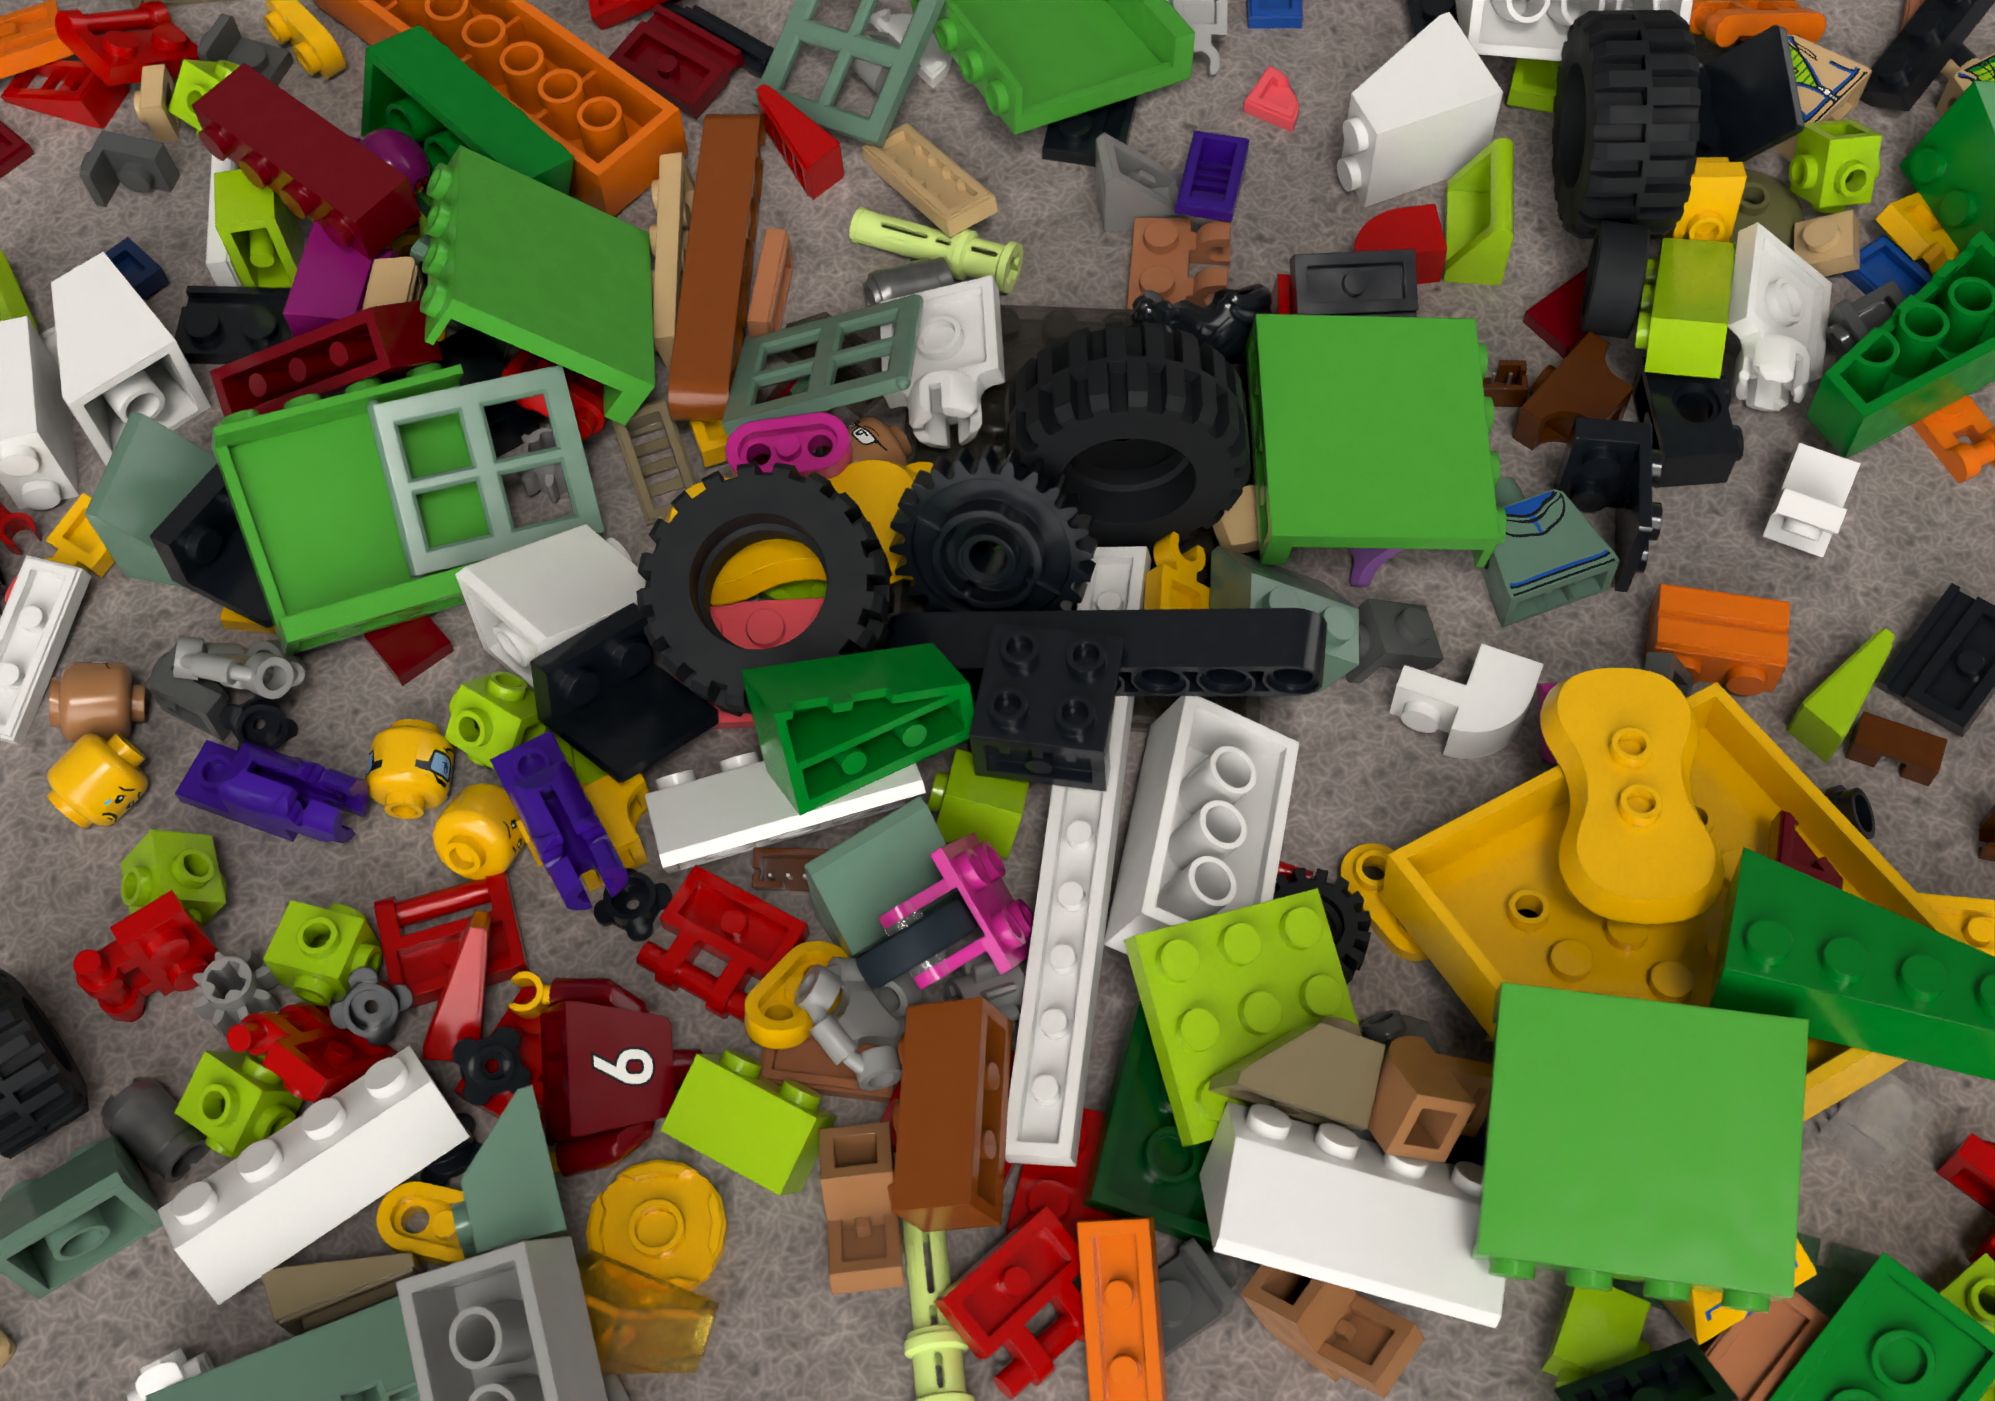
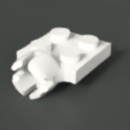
M1759 222L1738 231L1728 328L1738 336L1742 349L1736 357L1733 382L1737 398L1745 400L1748 407L1761 411H1780L1788 405L1790 391L1793 401L1800 404L1808 391L1809 383L1822 378L1832 283Z
M993 275L914 293L923 298V308L911 385L906 390L884 395V398L890 409L901 406L908 407L909 425L913 428L914 435L919 442L929 447L950 449V425L957 423L959 444L963 446L973 440L982 425L981 397L984 391L993 385L1005 383L1000 296ZM902 296V297H898V298H893V299L881 301V302H879V304H880V303H884V302H888V301H891V300L903 298V297H906V296ZM895 322L880 326L881 339L893 336ZM890 355L881 357L882 372L887 371Z

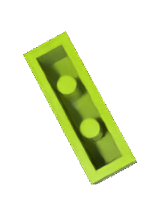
M1663 237L1660 259L1648 258L1635 348L1647 349L1644 372L1720 379L1728 327L1736 243Z

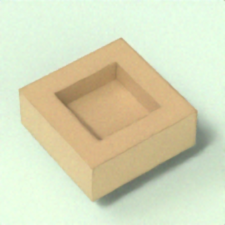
M165 64L143 66L141 90L134 93L136 115L141 124H148L157 142L179 140L181 119L168 111L175 84Z
M1853 209L1794 223V252L1824 277L1860 269V223Z

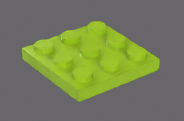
M1318 888L1134 935L1124 940L1182 1147L1212 1140L1227 1102L1251 1107V1105L1208 1091L1212 1076L1291 1030L1318 1024L1322 1017L1344 1019L1359 1025Z

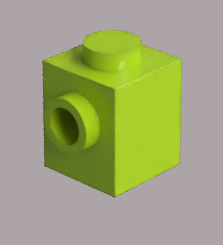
M956 749L949 774L936 771L927 806L929 810L939 812L936 824L945 842L952 843L974 832L980 843L983 841L989 842L1000 857L1008 859L1023 815L1029 782L975 775L972 753Z
M1570 1287L1541 1370L1557 1376L1555 1384L1557 1387H1560L1582 1377L1593 1375L1648 1354L1651 1345L1639 1339L1651 1302L1615 1287H1612V1291Z

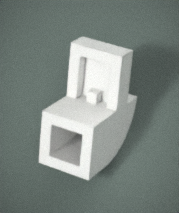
M1802 443L1795 445L1779 485L1762 537L1824 557L1832 534H1838L1848 510L1843 507L1861 463Z
M1481 643L1467 685L1404 665L1396 685L1390 714L1401 717L1402 722L1406 726L1418 732L1432 733L1438 729L1449 733L1443 753L1445 756L1459 759L1485 757L1506 747L1520 731L1544 664Z

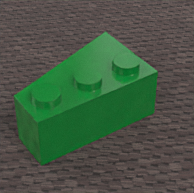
M934 643L740 670L766 770L800 816L969 739L974 715L970 684Z

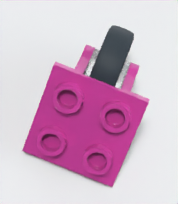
M973 832L931 853L930 856L944 879L878 917L888 938L859 955V958L855 959L861 975L872 990L875 988L879 989L906 972H909L919 989L922 990L985 951L989 954L1000 975L1009 971L1029 956L1034 914L1022 899L1014 900L1001 878L1006 874L1004 864L989 842L983 841L980 843ZM955 888L959 890L966 902L965 904L961 898L953 899L925 916L920 910ZM976 919L985 935L948 957L944 950L973 933V930L977 928Z

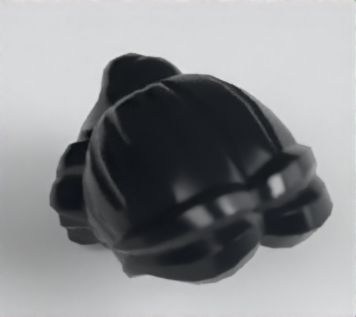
M1252 284L1239 290L1222 289L1215 292L1212 303L1207 307H1200L1188 300L1172 304L1158 293L1147 290L1136 298L1132 304V327H1141L1142 322L1161 324L1164 331L1174 333L1178 328L1193 334L1198 339L1199 346L1207 342L1225 357V361L1229 362L1246 350L1245 346L1255 314H1272L1270 309L1272 295L1269 289L1262 284Z

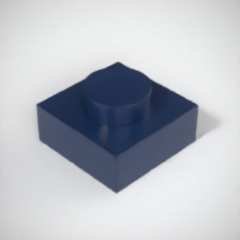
M129 237L105 252L143 300L169 282L162 267Z

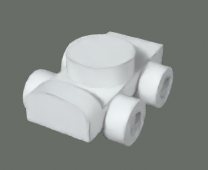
M179 1348L139 1369L141 1376L138 1377L135 1388L127 1392L128 1401H147L145 1395L215 1368L214 1364L206 1352L187 1360L182 1348Z

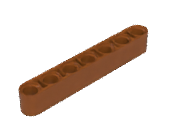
M763 114L705 115L669 372L668 401L670 416L673 421H722L745 339L764 160L761 159L760 147H766V130Z

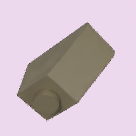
M1322 1017L1318 1024L1291 1030L1211 1077L1208 1091L1251 1106L1254 1104L1269 1105L1284 1112L1292 1120L1317 1127L1324 1123H1331L1342 1126L1350 1131L1368 1129L1386 1045L1362 1037V1027L1353 1022L1333 1017Z

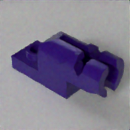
M551 731L490 759L535 850L566 907L572 910L593 908L579 879L581 874L589 870L597 871L611 898L616 896L626 885L629 876L572 767L568 765Z
M206 740L175 792L178 799L185 804L294 842L298 833L325 842L345 843L351 840L355 833L352 828L342 825L343 814L340 810L365 817L369 803V787L364 779L333 768L327 770L318 763L300 757H291L247 741L243 742L239 751Z

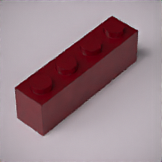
M246 63L239 66L192 104V108L202 127V130L198 133L199 138L212 155L221 161L229 158L236 163L248 180L257 188L264 190L268 186L280 195L285 205L301 219L309 216L319 223L327 236L341 248L345 249L351 246L371 260L422 216L406 175Z
M421 300L367 308L209 371L224 418L235 412L250 409L258 410L260 415L282 410L286 402L306 394H320L322 399L345 394V389L356 382L370 378H379L383 382L405 374L418 366L442 360L443 357L438 341L434 345L425 342L426 314L420 312Z

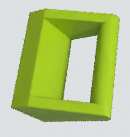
M1508 138L1495 139L1447 181L1444 223L1447 253L1444 262L1443 282L1502 285L1514 238V143Z

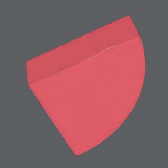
M1268 66L1244 101L1243 112L1293 132L1298 119L1299 103L1289 86V79L1279 70Z

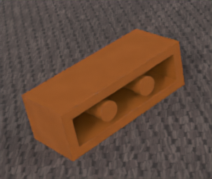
M984 997L907 1006L905 1032L901 1034L898 1042V1056L902 1066L900 1099L895 1102L893 1108V1124L897 1134L895 1167H893L894 1181L888 1185V1195L892 1204L891 1212L922 1232L1002 1226L1012 1021Z

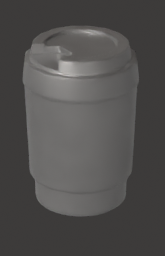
M943 257L932 260L925 258L870 272L867 281L863 283V292L866 305L869 307L879 304L881 301L952 285L954 282L949 266Z
M139 1076L134 1078L132 1084L123 1089L116 1097L112 1094L108 1097L101 1110L102 1123L109 1134L117 1138L152 1173L159 1174L168 1183L179 1181L191 1170L192 1163L197 1164L209 1152L210 1148L205 1143L206 1137L201 1131L174 1113L178 1103L167 1093L161 1084L154 1079Z

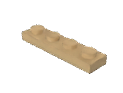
M682 152L660 155L659 179L653 180L651 183L652 200L657 212V224H652L649 228L651 250L655 257V269L651 270L654 352L658 351L667 370H670L695 190V181Z

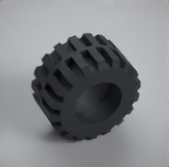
M0 969V1155L11 1159L88 1112L89 1102L83 1077L49 1019L23 985L11 974Z

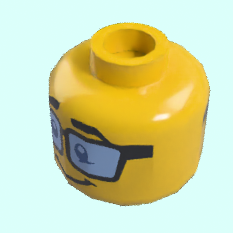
M402 719L393 722L389 728L380 731L373 738L370 745L365 782L369 787V796L375 802L383 805L384 811L388 815L399 819H417L423 816L424 809H434L441 806L450 795L455 759L454 746L441 734V730L430 722L418 719Z

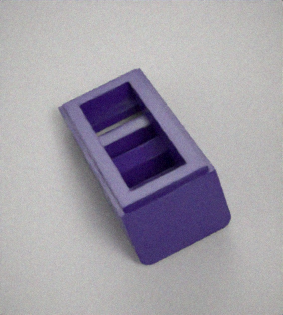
M1194 131L1176 201L1175 214L1232 222L1245 174L1250 139Z

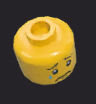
M94 733L84 734L48 771L47 780L53 790L47 795V798L67 818L86 830L92 823L102 827H110L145 793L148 787V779L138 766L146 757L130 741L118 733H115L109 740Z
M486 783L468 785L456 794L438 817L432 832L433 846L441 861L451 871L464 878L482 880L485 879V876L505 872L526 843L515 823L520 818L505 789Z

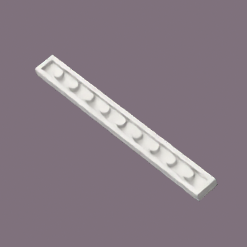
M1147 546L1097 547L1094 557L1091 559L1096 563L1091 581L1085 582L1088 586L1082 602L1077 603V610H1144L1146 573L1151 568V557ZM1135 696L1115 697L1108 735L1111 769L1107 791L1052 785L1008 1099L1005 1151L1007 1163L1076 1167Z

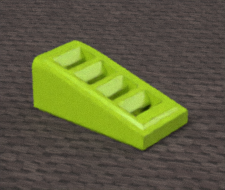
M1887 628L1879 629L1801 703L1787 726L1788 733L1825 763L1834 755L1846 737L1892 649V642L1896 635Z

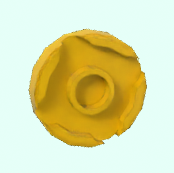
M655 1159L629 1166L616 1175V1180L607 1187L604 1193L601 1190L591 1205L586 1228L590 1259L609 1286L631 1299L662 1302L685 1296L710 1277L724 1255L729 1227L721 1196L708 1179L683 1162Z

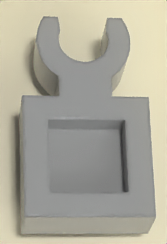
M1170 0V5L1195 31L1193 55L1199 54L1203 56L1207 62V75L1215 76L1220 68V56L1216 48L1211 44V38H1224L1227 36L1228 0Z

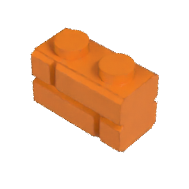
M1659 583L1649 607L1646 656L1647 652L1673 653L1693 675V685L1699 681L1708 683L1718 682L1719 684L1726 685L1730 692L1743 696L1757 695L1764 691L1773 692L1788 661L1789 635H1787L1789 629L1790 602Z

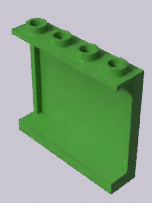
M910 0L913 13L919 0ZM945 0L932 31L940 49L944 53L949 52L960 66L964 79L969 84L973 83L985 97L991 113L995 116L999 115L1014 135L1190 79L1192 74L1195 31L1167 0Z
M460 145L447 165L439 163L436 166L426 190V195L432 198V208L427 216L424 227L425 234L430 235V246L422 264V272L428 274V285L420 303V312L426 314L425 342L434 345L451 319L603 383L604 417L626 425L655 387L649 233Z
M1255 314L1245 347L1260 565H1285L1292 547L1473 550L1475 568H1484L1497 544L1501 545L1504 542L1507 520L1505 509L1496 506L1495 488L1500 477V458L1497 451H1490L1489 433L1492 430L1494 421V405L1490 396H1484L1482 380L1487 372L1488 352L1485 343H1478L1476 319Z
M440 363L421 365L407 372L406 378L384 384L379 378L365 379L347 387L345 394L322 399L320 394L302 395L286 402L284 409L262 415L259 414L258 410L254 409L235 412L221 420L222 425L213 427L212 449L285 657L466 604L455 574L468 565L425 574V577L416 580L410 578L366 408L368 407V402L372 399L384 403L458 387L464 373L461 364L442 368ZM459 413L398 426L412 479L472 465ZM476 482L416 495L429 548L489 534Z
M1501 982L1495 994L1493 1023H1496L1493 1061L1476 1245L1472 1247L1471 1259L1489 1261V1275L1511 1279L1534 1280L1535 1268L1566 1272L1565 1285L1582 1289L1612 1291L1613 1278L1643 1282V1296L1668 1301L1690 1302L1691 1289L1722 1293L1721 1307L1747 1312L1769 1313L1770 1300L1782 1301L1794 1298L1809 1020Z

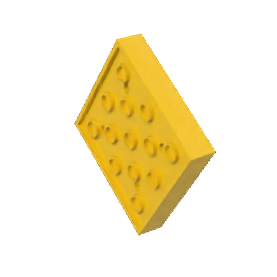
M1718 682L1687 697L1697 716L1700 732L1699 744L1690 774L1692 799L1701 820L1718 845L1725 870L1722 891L1716 903L1705 913L1676 923L1633 924L1602 917L1591 912L1578 902L1569 891L1559 868V846L1570 811L1569 789L1565 775L1559 765L1389 853L1381 897L1493 1041L1496 1023H1493L1495 994L1501 982L1708 1007L1726 896L1743 847L1767 857L1771 821L1780 810L1793 815L1799 823L1795 830L1818 859L1826 857L1843 878V891L1960 942H1965ZM1518 910H1532L1538 917H1524L1519 914ZM1808 1037L1803 1122L1908 1060Z

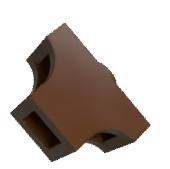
M1589 331L1557 368L1548 365L1533 384L1530 391L1531 397L1521 407L1513 439L1533 451L1537 446L1548 442L1567 444L1576 417L1621 421L1634 387L1615 376L1608 368L1605 357L1610 343Z

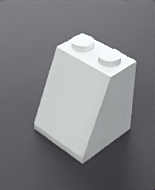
M1450 12L1439 15L1351 93L1348 118L1343 122L1344 144L1342 157L1337 161V172L1343 188L1348 192L1355 190L1364 207L1451 178L1492 141L1503 91Z
M104 252L51 282L62 398L105 466H107L131 412L145 414L173 431L211 407L176 340Z
M28 316L0 321V484L19 509L46 510L57 506L60 500L79 496L72 412L62 398L59 366Z
M586 524L465 566L455 574L483 649L510 673L522 677L532 690H534L530 666L531 660L629 604L635 603L638 606L636 591L645 588L646 580L638 573V567L633 564L626 549L612 537L604 540Z

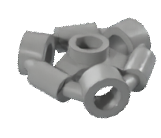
M178 636L173 678L197 681L199 678L220 682L223 686L247 689L268 699L280 698L291 687L299 685L304 680L305 664L303 660L294 654L285 657L279 640L259 641L253 644L249 650H246L240 644L204 642V638Z
M833 957L826 967L819 964L814 965L802 979L794 998V1004L808 1012L814 1024V1027L809 1032L836 1066L843 1062L855 1072L859 1088L862 1090H879L899 1082L902 1075V1066L898 1056V1042L901 1034L905 1032L907 1006L919 1005L922 1000V990L919 989L913 979L915 976L908 971L879 989L875 988L872 990L855 962L857 958ZM841 988V1010L834 1017L832 1014H827V1011L834 1003ZM866 1043L881 1045L863 1051L860 1054L857 1051L859 1046H863Z

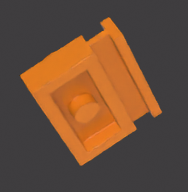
M49 0L0 16V79L74 55L60 40L56 32L55 16L60 11L56 0Z

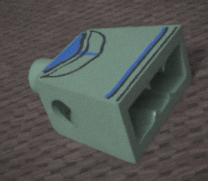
M1504 477L1499 479L1498 485L1495 488L1496 506L1505 509L1507 520L1506 535L1503 544H1497L1485 567L1481 568L1502 628L1609 590L1620 560L1565 493L1552 489L1525 498L1514 478Z

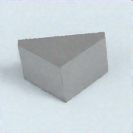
M1106 133L1096 138L1095 191L1104 232L1133 229L1134 218H1191L1188 215L1175 214L1176 201L1182 181L1179 174Z

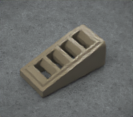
M667 397L641 405L626 425L611 420L647 526L654 525L658 518L665 521V517L672 505L668 504L654 509L651 498L684 487L687 490L697 484L677 424L671 419ZM664 429L666 437L633 447L631 439ZM670 448L672 450L673 456L643 466L639 465L638 458ZM678 468L681 476L650 486H646L644 478Z
M409 1252L278 1267L263 1274L262 1280L274 1322L290 1334L298 1336L396 1297L398 1295L397 1281L425 1273L426 1270L419 1260Z

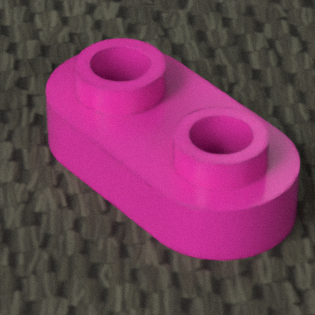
M818 412L745 423L730 435L725 452L728 464L735 477H738L737 465L751 463L755 456L767 454L770 455V459L767 463L759 466L763 472H772L773 466L777 462L795 465L800 475L804 477L815 472L829 479L840 474L848 466L852 458L853 446L846 425L838 417L829 413ZM820 446L832 448L831 452L824 457L812 455L813 451Z

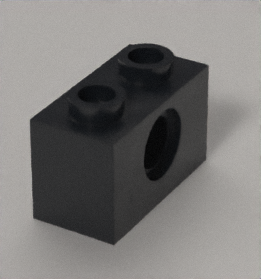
M1642 357L1632 383L1634 387L1632 397L1638 422L1652 424V449L1662 451L1661 477L1658 486L1654 488L1726 483L1735 462L1742 459L1744 451L1742 430L1739 425L1732 424L1728 409L1731 399L1728 378L1725 375H1721L1720 379L1644 372L1646 357Z

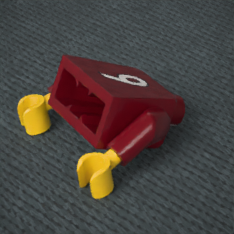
M518 972L511 979L515 986H534L537 988L535 998L528 1004L510 1003L508 1007L521 1018L533 1019L540 1016L546 1144L559 1143L557 1144L556 1151L551 1152L548 1149L553 1173L561 1172L564 1177H570L617 1165L652 1138L656 1120L667 1117L675 1100V1090H680L696 1054H703V1052L697 1048L673 1049L672 1029L669 1019L666 1016L651 1014L645 1001L611 979L555 978L551 984H544L532 972Z

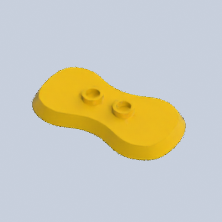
M863 460L848 464L844 471L828 480L831 481L838 493L846 492L860 507L866 520L871 523L888 558L892 572L890 584L900 581L907 576H899L894 572L902 555L889 551V546L897 533L890 528V524L897 510L900 509L897 505L905 489H912L911 485L917 474L906 466L889 461ZM700 482L685 491L693 499L706 490L703 482ZM671 505L665 517L667 523H670L678 513L673 505ZM788 539L759 541L743 548L726 562L713 585L710 605L723 606L734 604L777 585L792 581H827L825 571L815 553L800 542Z
M1593 669L1558 682L1550 689L1543 701L1540 712V726L1548 748L1565 775L1569 789L1570 811L1561 838L1558 855L1559 868L1569 891L1580 904L1591 912L1625 923L1668 924L1689 920L1705 913L1716 903L1722 891L1725 870L1718 845L1701 820L1692 799L1690 774L1699 744L1700 732L1699 722L1691 704L1672 681L1663 675L1642 669Z

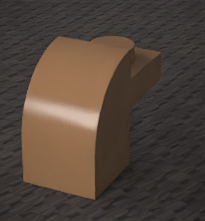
M1402 1036L1394 1039L1383 1057L1368 1130L1385 1154L1445 1163L1459 1135L1475 1137L1488 1114L1492 1063L1438 1054L1432 1049L1425 1038L1421 1036Z
M889 1121L819 1129L820 1181L827 1219L828 1270L832 1295L904 1287L902 1257L904 1252L901 1218L891 1212L892 1204L888 1195V1185L894 1181L893 1167H895Z
M1262 1264L1240 1293L1263 1326L1286 1347L1333 1381L1337 1382L1340 1376L1383 1399H1385L1425 1339L1415 1323L1358 1295L1354 1289Z

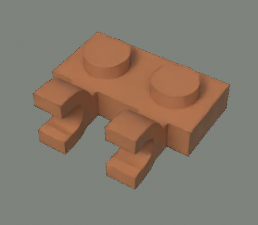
M1134 218L1127 303L1128 320H1132L1133 302L1147 290L1158 293L1172 304L1188 300L1200 307H1207L1212 303L1215 292L1227 289L1228 267L1206 268L1199 271L1194 278H1189L1190 263L1230 266L1231 222H1209L1198 229V232H1192V218Z

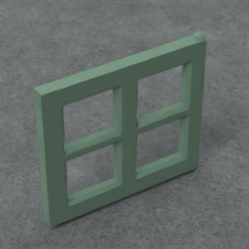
M795 0L758 87L763 83L769 85L824 130L883 148L945 0H919L900 46L863 36L878 0L860 1L848 31L813 21L821 0ZM802 43L838 53L818 101L783 91ZM853 58L890 69L869 118L833 106ZM755 92V95L751 103L754 106L759 107L757 94Z
M918 294L745 339L722 419V425L727 436L748 422L818 413L908 389L911 385L923 298ZM895 322L892 337L841 350L845 335ZM817 343L813 358L764 370L767 356ZM890 355L887 371L834 384L837 369ZM810 376L806 392L755 405L759 389Z
M551 366L380 403L376 399L368 402V407L366 408L409 575L413 580L423 578L425 574L479 562L584 524L588 525L597 534L605 532L563 366ZM543 394L556 447L497 460L484 407ZM459 413L472 465L412 479L398 426ZM560 463L573 515L515 528L501 476ZM476 482L489 534L429 548L416 495Z

